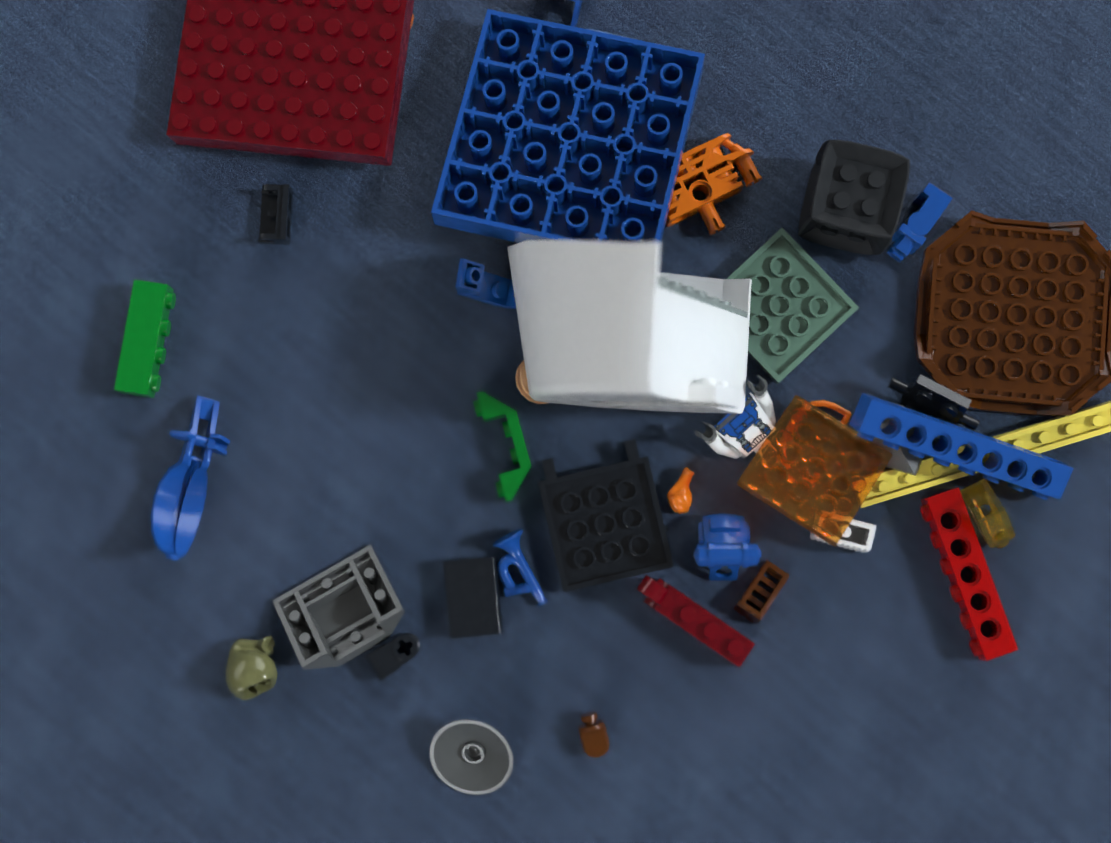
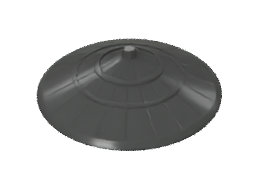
M470 719L450 722L437 731L430 744V761L435 773L446 785L458 792L469 795L489 794L501 788L511 776L514 764L511 747L498 730L486 723Z

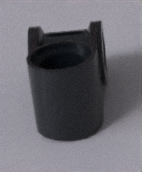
M404 633L388 644L385 643L364 658L378 680L382 681L419 653L420 641L416 635ZM401 640H404L405 643L412 642L411 653L401 651L400 647L403 645Z

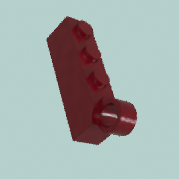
M645 575L636 590L646 596L643 603L736 667H741L755 646L754 642L660 578L655 581Z

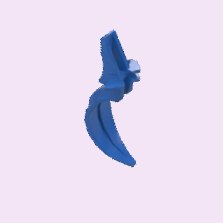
M199 395L196 396L188 431L171 430L169 432L172 438L185 442L178 462L169 467L159 481L151 509V532L155 545L165 554L167 559L174 561L185 557L198 531L207 495V469L212 453L226 456V449L230 444L229 439L220 434H215L220 402ZM199 419L209 421L205 437L197 435ZM194 446L202 447L200 458L192 456Z

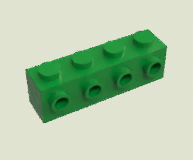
M134 279L114 390L119 393L154 398L155 392H158L160 389L161 376L158 375L160 364H164L166 358V348H163L165 337L169 336L171 330V321L168 318L170 309L173 310L176 303V294L173 293L174 289L168 284Z

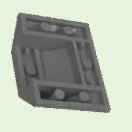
M371 544L272 600L304 670L343 665L388 639L405 613Z

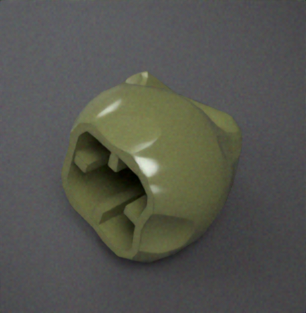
M272 636L264 637L260 640L238 639L232 644L227 659L225 676L229 690L236 697L242 700H249L271 690L275 686L277 668L274 660L270 658L274 653L273 648L275 647Z

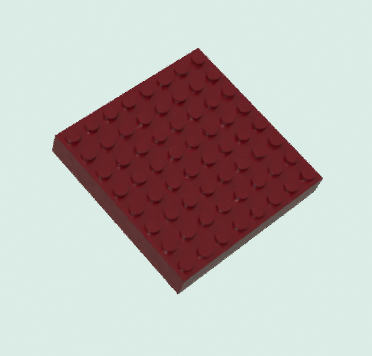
M187 0L166 135L176 144L391 166L414 0Z

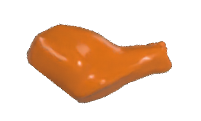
M688 467L683 469L677 482L667 493V499L672 510L678 514L689 512L692 503V493L689 485L695 473Z

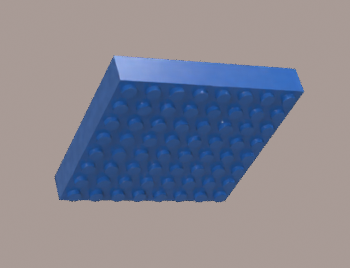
M487 9L431 210L434 225L516 243L527 240H588L610 242L658 241L661 245L703 73L705 54Z

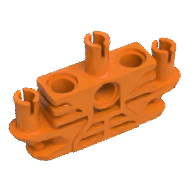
M726 133L683 153L666 226L670 227L700 213L710 235L716 234V230L718 232L723 230L726 226L714 205L740 193L743 188L742 182H737L739 178L737 172L732 173L734 170L733 165L736 164L746 183V187L752 186V182L756 184L762 180L750 157L754 151L748 148L744 149L737 143L734 144L729 140L731 135ZM722 146L730 150V154L723 155L720 148ZM692 183L687 190L686 185ZM694 191H702L706 194L707 198L700 201L695 199L692 193Z

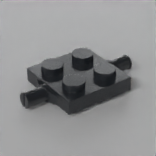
M921 374L915 381L909 384L892 377L887 386L902 394L898 404L955 425L961 424L972 431H975L979 425V420L965 414L972 400Z

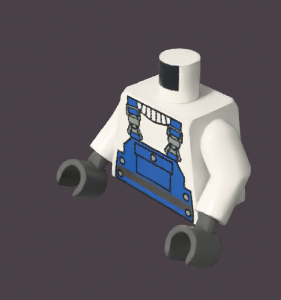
M757 375L759 378L757 386L754 387L750 381L746 383L754 395L750 392L745 397V408L741 414L727 413L714 425L703 421L702 424L706 426V431L703 434L695 430L694 434L705 440L717 454L734 459L739 457L744 459L754 451L765 463L777 452L766 440L776 431L774 428L776 418L773 402L767 391L768 384L760 375Z

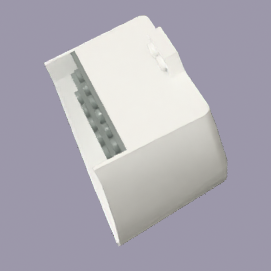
M527 240L507 247L528 390L533 400L578 406L647 411L741 414L744 411L752 279H717L659 272L660 242Z

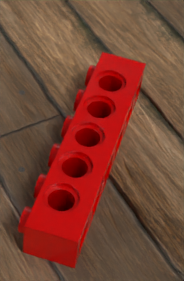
M959 487L921 499L922 506H920V512L924 521L930 524L932 530L929 533L933 547L935 549L938 548L942 559L939 560L943 574L949 576L952 584L949 587V591L955 603L958 602L962 613L959 614V619L965 630L968 629L972 640L969 641V646L975 657L978 656L979 660L988 661L1019 650ZM944 513L952 518V525L949 529L944 528L941 524V517ZM954 540L959 541L962 545V552L958 556L954 555L951 551V544ZM964 567H968L972 572V578L967 583L961 578V570ZM974 594H978L982 600V604L977 610L971 606V598ZM988 621L991 624L992 631L985 637L981 633V625L983 622Z

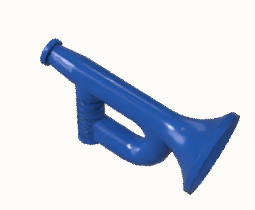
M520 528L492 544L493 547L501 548L509 553L501 557L497 563L498 577L504 586L505 597L531 593L538 602L537 605L541 606L548 600L545 599L543 591L521 551L520 538L523 530ZM514 564L517 566L525 581L524 583L515 585L508 571L509 565Z

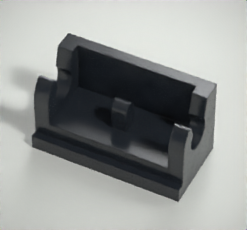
M263 184L258 242L259 244L290 245L293 190L289 184Z

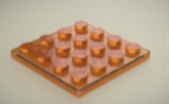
M795 395L736 485L835 547L893 454L872 441L857 436V432L800 396Z

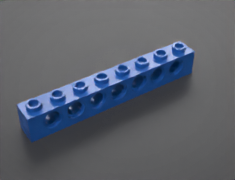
M865 393L861 394L849 424L858 431L857 436L866 440L873 441L874 437L882 439V444L896 450H899L900 446L909 448L908 453L920 458H924L925 454L934 457V462L949 467L950 463L959 465L958 470L970 475H974L976 471L983 473V478L997 484H999L1000 480L1008 482V487L1020 492H1024L1025 488L1033 490L1032 495L1044 500H1048L1049 496L1061 499L1074 469L1054 458ZM889 418L887 427L881 429L883 420ZM911 427H915L914 433L910 437H906L907 431ZM940 435L939 442L932 446L933 439ZM965 444L964 450L957 455L959 447ZM989 453L988 460L982 463L983 457ZM1014 461L1012 469L1007 471L1009 464ZM1038 470L1037 476L1032 479L1034 472Z

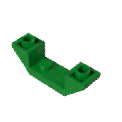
M482 391L476 392L478 400L473 401L477 417L483 416L484 422L503 417L507 418V421L502 422L506 438L512 437L515 448L509 450L513 464H519L520 468L499 474L500 481L495 482L499 498L505 497L506 503H509L515 498L532 468L517 411Z

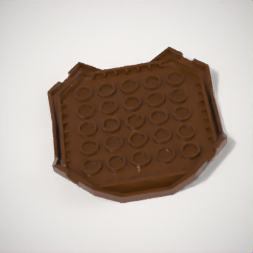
M971 210L924 250L917 283L914 324L916 360L935 382L972 400L968 409L1029 416L1072 415L1088 402L1093 395L1111 382V251H1107L1096 239L1098 236L1084 220L1045 223L993 218Z

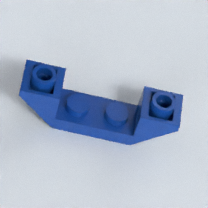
M464 258L460 259L456 280L458 295L497 307L516 309L512 279L484 271L485 265Z

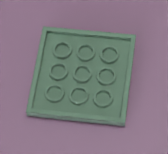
M783 228L776 232L727 278L752 279L748 354L776 384L782 381L859 308Z

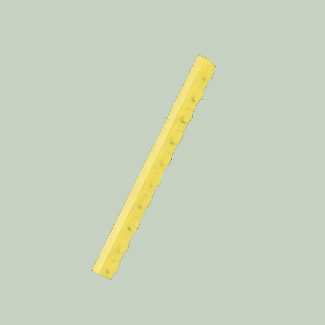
M1111 401L1078 410L1070 416H1058L993 436V438L1040 454L1111 432ZM965 445L959 447L957 455L964 450ZM989 453L983 457L982 463L988 460ZM928 456L923 458L916 476L889 468L853 479L851 482L858 507L864 508L970 474L958 470L959 465L950 463V466L946 467L934 462V457Z

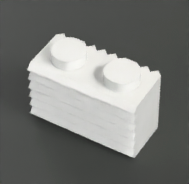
M819 511L815 514L810 538L811 540L816 539L817 542H827L828 544H833V546L838 545L839 547H844V549L849 548L850 550H855V552L866 553L871 550L876 525Z

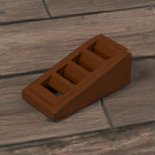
M766 560L733 609L757 625L790 575ZM767 572L779 580V582L775 584L766 578L764 573ZM758 582H761L762 584L772 590L771 594L759 585H757ZM755 592L766 600L765 603L755 598L751 593ZM747 601L750 604H752L754 607L759 609V612L751 606H749L748 604H746L745 602Z

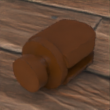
M595 711L582 714L580 718L583 724L579 725L578 728L583 750L588 756L599 758L608 752L610 746L605 723L603 720H596L598 715Z

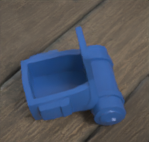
M725 513L703 516L702 522L698 523L699 544L695 548L694 558L698 567L709 568V580L734 581L738 578L740 566L747 568L748 566L758 565L761 551L757 544L750 543L749 523L745 521L744 516ZM722 566H728V569L732 570L726 574L716 572Z

